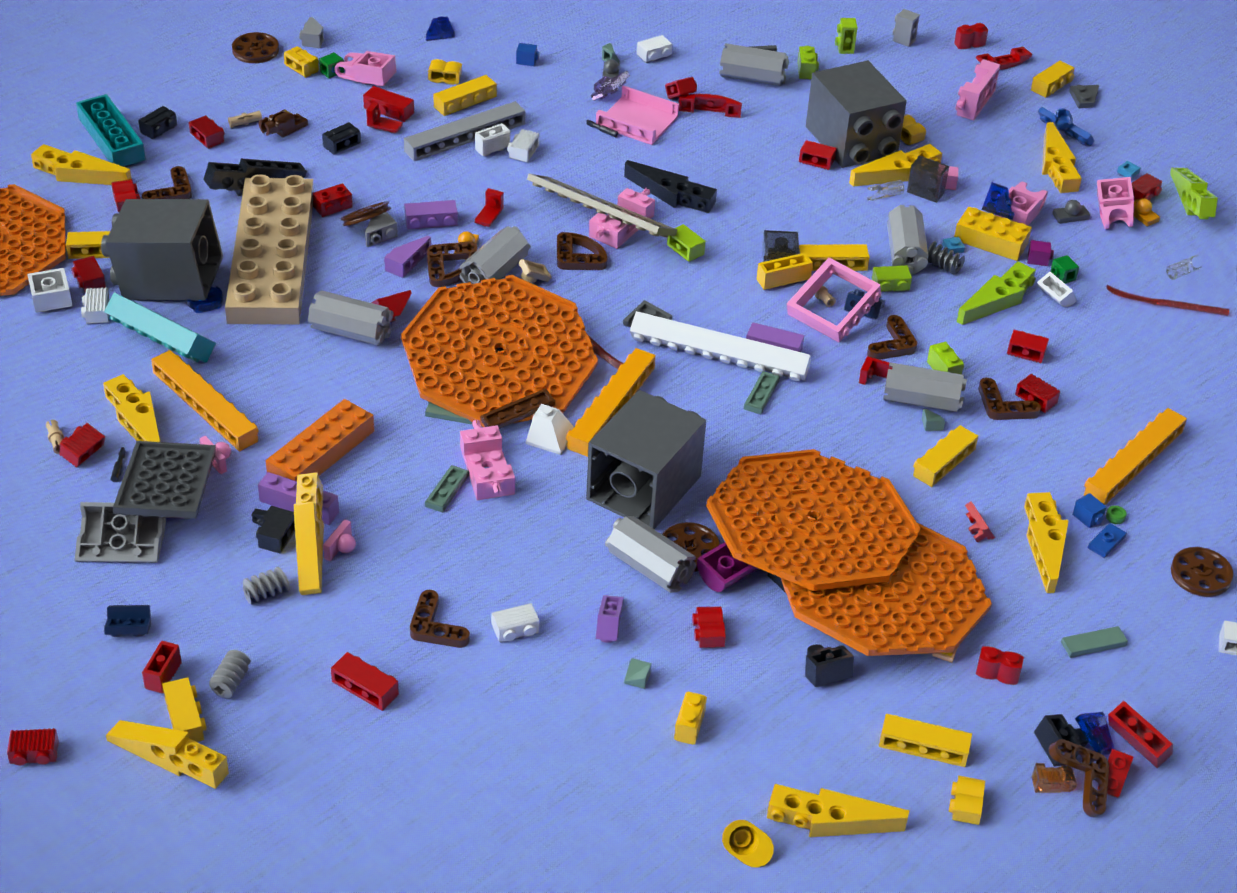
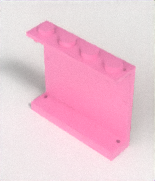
M623 85L621 98L607 112L602 110L596 112V124L604 125L618 131V134L653 145L678 118L679 104Z

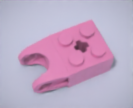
M366 51L364 54L348 53L344 57L345 62L337 63L334 69L335 73L341 78L361 82L362 84L384 86L396 73L395 55ZM348 57L353 58V60L348 61ZM339 67H343L345 73H341Z
M1131 177L1097 180L1099 212L1104 229H1109L1111 223L1118 220L1126 222L1129 227H1133L1134 196Z
M1022 181L1015 187L1012 186L997 202L995 215L1028 226L1044 206L1048 191L1031 192L1026 189L1027 183Z

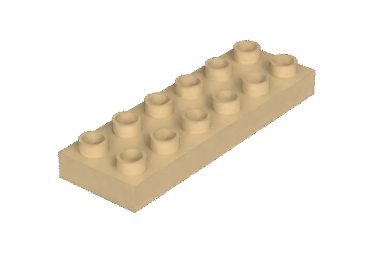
M255 175L251 178H245L225 304L227 324H300L313 211V179H304L299 175H291L286 178H269L266 175Z

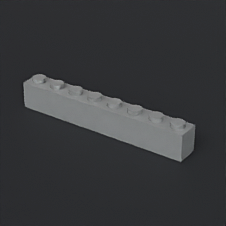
M515 101L405 137L404 152L413 161L473 142L475 141L476 132L492 126L495 127V125L502 123L508 129L524 125L525 110Z

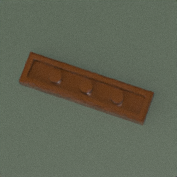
M545 388L480 416V420L485 427L498 425L500 429L535 414L541 404L550 407L554 406L555 400Z

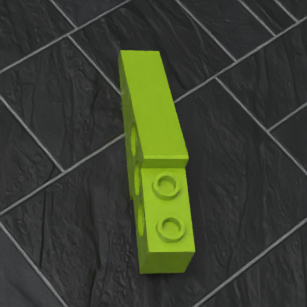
M1171 167L1170 175L1186 214L1197 215L1199 219L1205 220L1209 219V217H1215L1218 197L1207 190L1208 183L1188 168Z
M1017 261L1002 277L994 275L959 308L956 322L964 325L1021 304L1027 288L1033 286L1036 277H1034L1036 269Z

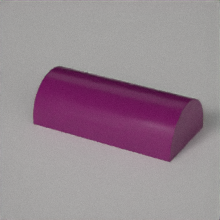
M725 542L697 559V568L702 580L710 589L716 592L723 591L759 569L733 558Z

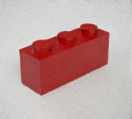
M376 86L370 88L363 95L365 109L372 102L379 103V110L382 115L405 122L414 114V100Z
M346 652L331 667L333 683L381 711L399 695L398 680L349 652Z
M1125 701L1121 702L1108 714L1109 726L1156 768L1173 754V743Z

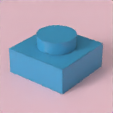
M1126 161L1118 167L1117 173L1132 179L1140 173L1141 167Z
M959 237L943 239L942 245L944 248H948V253L950 250H953L954 254L964 253L965 246Z

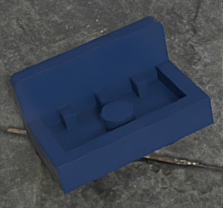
M855 289L849 292L844 310L851 311L864 297L865 291ZM880 296L879 301L875 302L871 306L870 311L864 314V316L877 319L880 309L884 307L886 300H882V296Z
M109 605L107 607V621L104 626L105 635L120 637L132 634L139 637L148 634L151 627L150 605Z

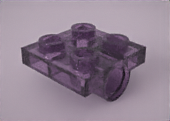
M628 71L611 79L603 76L593 86L594 92L590 95L593 101L598 98L600 100L608 96V93L612 95L619 90L617 87L627 83L626 79L630 77Z

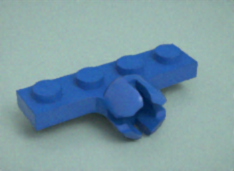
M1042 106L1038 110L1042 122L1046 124L1053 122L1058 131L1062 130L1067 136L1077 138L1081 144L1091 146L1095 142L1090 133L1073 124V118L1069 110L1061 108L1055 111L1056 114Z

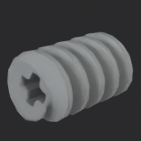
M276 567L274 572L267 570L266 575L263 572L259 573L258 577L253 575L251 576V581L248 578L243 579V591L249 604H251L252 597L258 602L260 594L264 599H267V592L275 596L274 589H277L279 593H282L283 586H285L287 591L290 590L288 579L279 567Z
M230 650L226 653L225 658H223L209 681V686L215 694L226 699L233 696V692L236 691L241 679L244 678L245 673L249 669L248 665L251 662L245 653L238 650Z

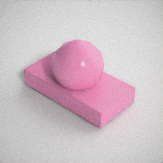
M203 436L199 440L200 444L214 445L207 436ZM217 442L215 444L216 452L212 465L220 474L227 472L226 459L230 457L231 448L225 442Z
M343 520L323 544L324 559L331 561L339 551L350 553L355 549L356 541L352 536L351 521Z

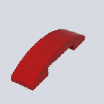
M1025 47L1011 49V53L1008 55L992 57L987 53L977 55L976 59L980 63L984 59L1000 64L999 70H1003L1025 62L1032 57V53Z
M687 94L679 96V111L694 113V109L722 112L725 113L726 117H741L742 103L734 99L713 94Z

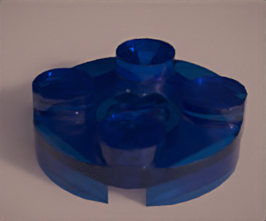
M218 286L216 288L211 287L206 300L187 299V305L195 313L220 309L222 307L223 294Z

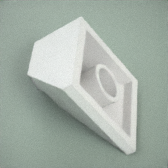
M541 404L533 416L526 444L561 455L568 444L566 440L567 433L574 426L559 409Z

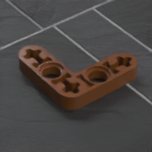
M181 166L173 167L170 172L174 187L145 191L142 193V199H191L192 193L186 169Z
M898 315L888 317L886 327L893 340L870 344L867 356L881 360L910 355L916 352L917 341L902 317Z
M987 377L980 380L978 389L989 418L993 420L1034 419L1039 416L1041 405L1038 402H1003L995 380ZM987 397H993L996 400H990ZM1010 409H1016L1018 412L1011 411Z
M434 590L423 591L420 594L410 623L411 638L416 641L457 648L467 646L470 642L469 630L462 626L433 622L439 605V595ZM423 612L430 614L428 617L419 616ZM419 624L422 625V629L420 630V632L418 631ZM442 631L445 635L436 636L434 633Z
M1060 739L1051 743L1049 754L1052 759L1085 772L1084 812L1090 817L1103 814L1106 810L1109 773L1107 758L1098 752L1067 740ZM1076 752L1082 756V763L1077 761ZM1093 780L1099 784V791L1093 787Z

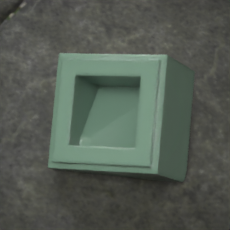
M609 43L602 46V60L606 62L608 59H613L619 63L620 60L615 54L612 44Z
M923 409L922 422L925 431L943 430L944 418L934 412Z
M631 658L624 683L645 689L651 674V663Z

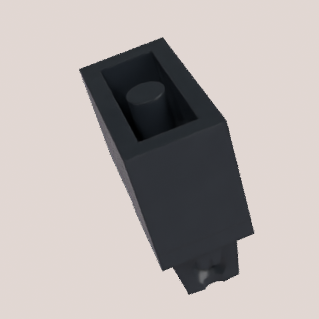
M270 506L268 511L254 509L251 515L252 522L261 526L256 532L258 548L281 554L295 532L294 512L275 506Z

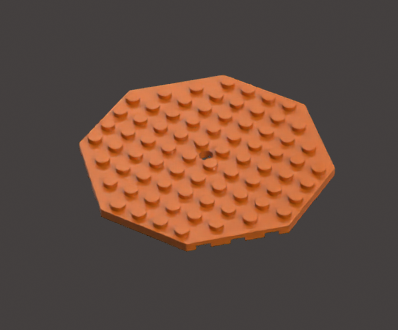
M15 184L8 185V188H0V296L14 295L29 285L27 274L50 270L66 259L64 208Z
M514 275L505 276V279L499 280L495 278L481 280V283L471 284V282L456 284V287L446 288V286L439 287L401 333V340L420 398L469 419L471 422L476 420L477 423V420H479L481 426L485 427L480 420L481 415L546 388L555 400V405L552 407L564 413L598 365V358L594 354L592 343L586 334L585 326L578 314L576 303ZM502 348L504 350L496 352L495 349ZM534 414L517 422L532 420Z
M815 449L742 457L739 460V464L729 472L726 480L722 481L716 488L713 496L707 499L706 506L733 558L811 591L888 582L916 541L921 530L888 478L881 476L879 479L870 475V471L857 466L854 469L845 465V461L832 456L830 459L821 456V452Z
M917 523L921 528L919 536L888 582L811 591L781 578L795 618L866 656L954 652L989 612L992 603L990 598H987L985 595V588L981 579H978L976 576V569L972 560L968 559L966 547Z

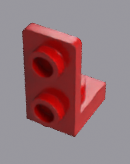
M372 102L366 110L367 126L397 133L403 126V123L400 121L380 117L381 111L377 102Z
M490 188L485 191V206L475 218V223L487 227L491 226L504 209V192Z
M867 356L860 371L859 383L866 385L868 379H872L873 375L887 379L888 369L892 370V368H889V362Z
M1115 749L1111 750L1108 759L1107 794L1119 798L1133 756Z

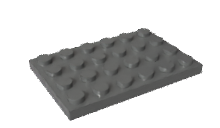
M136 441L113 505V514L142 515L145 517L162 516L165 518L180 517L185 519L197 518L215 457L216 445Z

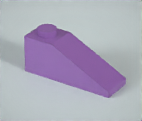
M426 236L394 248L384 258L385 271L403 278L427 255V248L431 246V237Z
M603 595L597 619L596 639H600L605 643L617 641L624 597Z

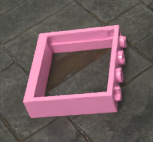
M828 258L788 301L787 313L820 333L840 342L845 336H848L854 326L858 325L863 315L870 311L871 306L879 301L881 285ZM833 274L867 291L864 297L838 326L803 308Z

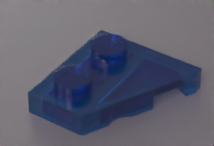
M448 16L432 19L426 33V41L455 38V32Z
M992 182L981 210L1013 220L1015 214L1011 209L1012 202L1009 198L1008 187Z
M1103 712L1083 713L1075 718L1095 752L1107 755L1111 753L1112 749H1115Z

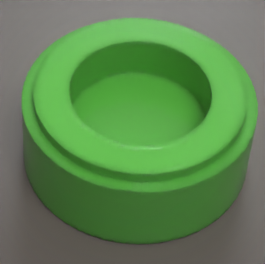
M1110 506L1106 512V519L1113 524H1121L1126 519V510L1120 506Z

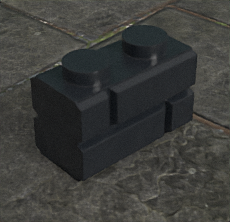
M165 106L156 109L138 120L140 133L145 136L147 135V137L153 140L177 126L176 113Z
M348 122L330 131H326L322 134L323 147L334 155L360 144V130Z

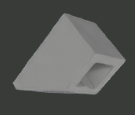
M309 17L308 21L304 24L303 30L300 31L299 38L302 40V46L320 48L324 41L323 26L313 17Z
M387 212L371 218L365 231L367 247L398 236L397 222Z

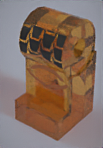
M1045 763L1035 764L1031 776L1035 793H1061L1076 789L1077 782L1074 770L1070 766L1054 768L1045 767Z

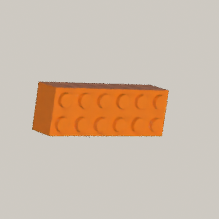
M343 399L266 459V471L297 481V475L318 473V476H320L374 432V415Z

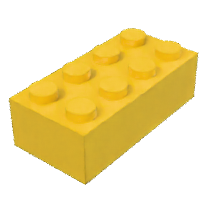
M968 206L956 225L954 237H959L964 244L1018 261L1029 243L1032 227Z

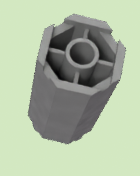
M725 43L720 61V66H723V70L719 71L720 76L777 86L785 84V69H788L789 65L786 53Z
M899 205L889 212V219L887 221L892 266L908 265L909 272L913 275L924 269L928 264V249L923 215L913 205H909L910 207Z
M507 226L496 233L460 265V269H462L460 279L463 283L471 282V284L481 283V280L491 278L499 280L513 269L521 259L528 255L530 244L517 227L513 226L511 228Z
M322 290L314 295L313 299H316L315 304L311 303L308 315V322L312 324L310 325L311 328L374 345H380L384 342L385 338L388 339L390 337L391 328L389 326L393 318V311H390L388 307Z
M889 363V368H892V370L888 369L884 392L888 395H884L883 400L957 412L958 409L962 408L964 397H960L961 391L965 390L967 379L963 378L964 375Z
M625 516L623 519L618 518L614 522V529L605 541V546L608 547L610 553L670 593L679 592L682 589L680 585L682 583L687 584L696 569V563L693 562V560H696V556L634 516Z

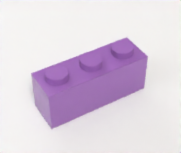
M455 200L404 204L407 230L458 226V212Z
M752 322L746 339L801 352L804 335Z

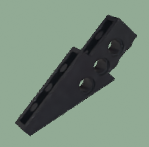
M241 158L239 164L208 162L203 180L210 189L234 190L238 196H242L245 178H251L255 175H266L269 178H286L291 175H299L304 178L307 171L301 163Z
M630 160L625 162V178L643 189H649L651 194L674 208L677 205L709 213L716 203V188L688 181L689 177Z

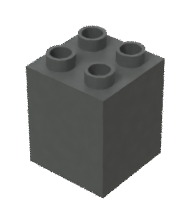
M869 60L813 72L806 128L820 144L837 148L835 161L841 168L863 164L899 151L907 100Z
M126 199L120 212L115 213L112 217V229L109 235H104L101 241L102 254L104 257H110L112 263L110 270L111 282L113 285L119 286L121 296L130 300H206L223 259L209 199Z
M638 390L589 442L586 500L622 517L634 516L655 529L701 477L706 419L694 411H686L670 404L660 396H653Z

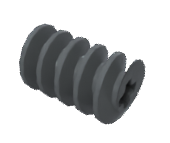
M934 241L928 249V263H932L947 272L950 271L953 275L958 273L963 267L965 256L960 258V254L956 253L954 255L953 250H950L948 253L947 247L942 250L943 245L939 244L937 246V242Z

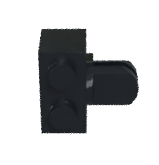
M817 644L811 645L807 648L805 677L814 687H821L852 678L854 656L844 645L835 648H824L822 645Z
M1063 714L1045 715L1034 731L1035 736L1054 767L1065 766V764L1052 759L1049 754L1051 743L1063 739L1086 747L1090 741L1088 733L1082 728L1074 729L1071 724L1067 723Z

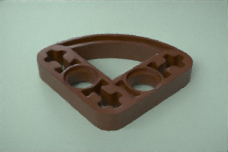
M562 232L557 235L558 268L563 270H604L607 267V254L604 248L595 240L570 232ZM572 244L585 247L594 254L573 253Z
M459 242L429 246L427 248L430 284L434 287H442L460 281L462 269L458 268L451 273L445 274L444 261L468 259L477 251V245L474 242ZM450 250H456V251H457L456 253H453V254L448 253V251H450ZM433 264H439V265H440V266L437 267V268L432 267ZM435 274L439 275V279H435Z

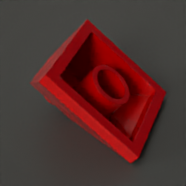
M411 290L376 299L371 303L388 307L390 311H393V318L390 322L396 321L395 318L401 315L412 292Z

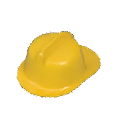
M746 820L733 821L726 826L722 834L724 848L750 867L764 866L773 856L774 846L772 840L751 822Z

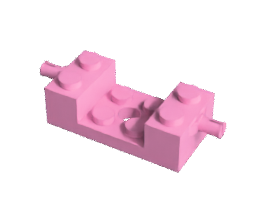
M983 59L980 64L976 65L974 71L976 77L973 79V82H966L959 89L958 95L960 99L956 104L957 116L973 121L976 119L995 92L1000 64Z
M626 188L618 195L617 205L650 219L654 217L655 199L648 197L650 194L649 189L645 188L641 193ZM597 213L589 220V237L616 249L639 229L635 228L636 225L623 223L621 219L610 218L609 214Z
M476 420L472 422L474 429L460 431V448L466 468L469 471L476 500L515 495V476L511 464L507 465L502 451V436L498 425L482 428L480 421L477 420L476 423Z

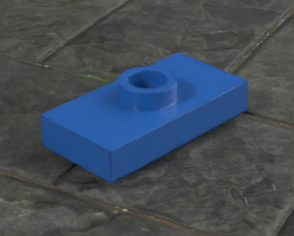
M1109 523L1089 543L1088 549L1105 558L1126 537L1127 532Z

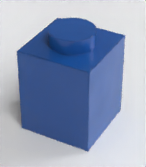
M519 43L516 50V64L534 66L536 61L539 60L540 52L537 51V45Z
M1089 493L1076 500L1072 515L1088 528H1091L1096 524L1102 523L1107 507Z

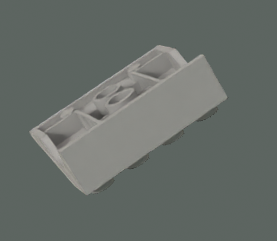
M80 502L82 521L81 531L76 541L75 562L158 563L165 532V517L113 514L114 503Z

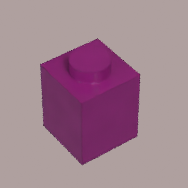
M1031 240L1027 264L1048 266L1049 260H1052L1054 250H1051V243Z

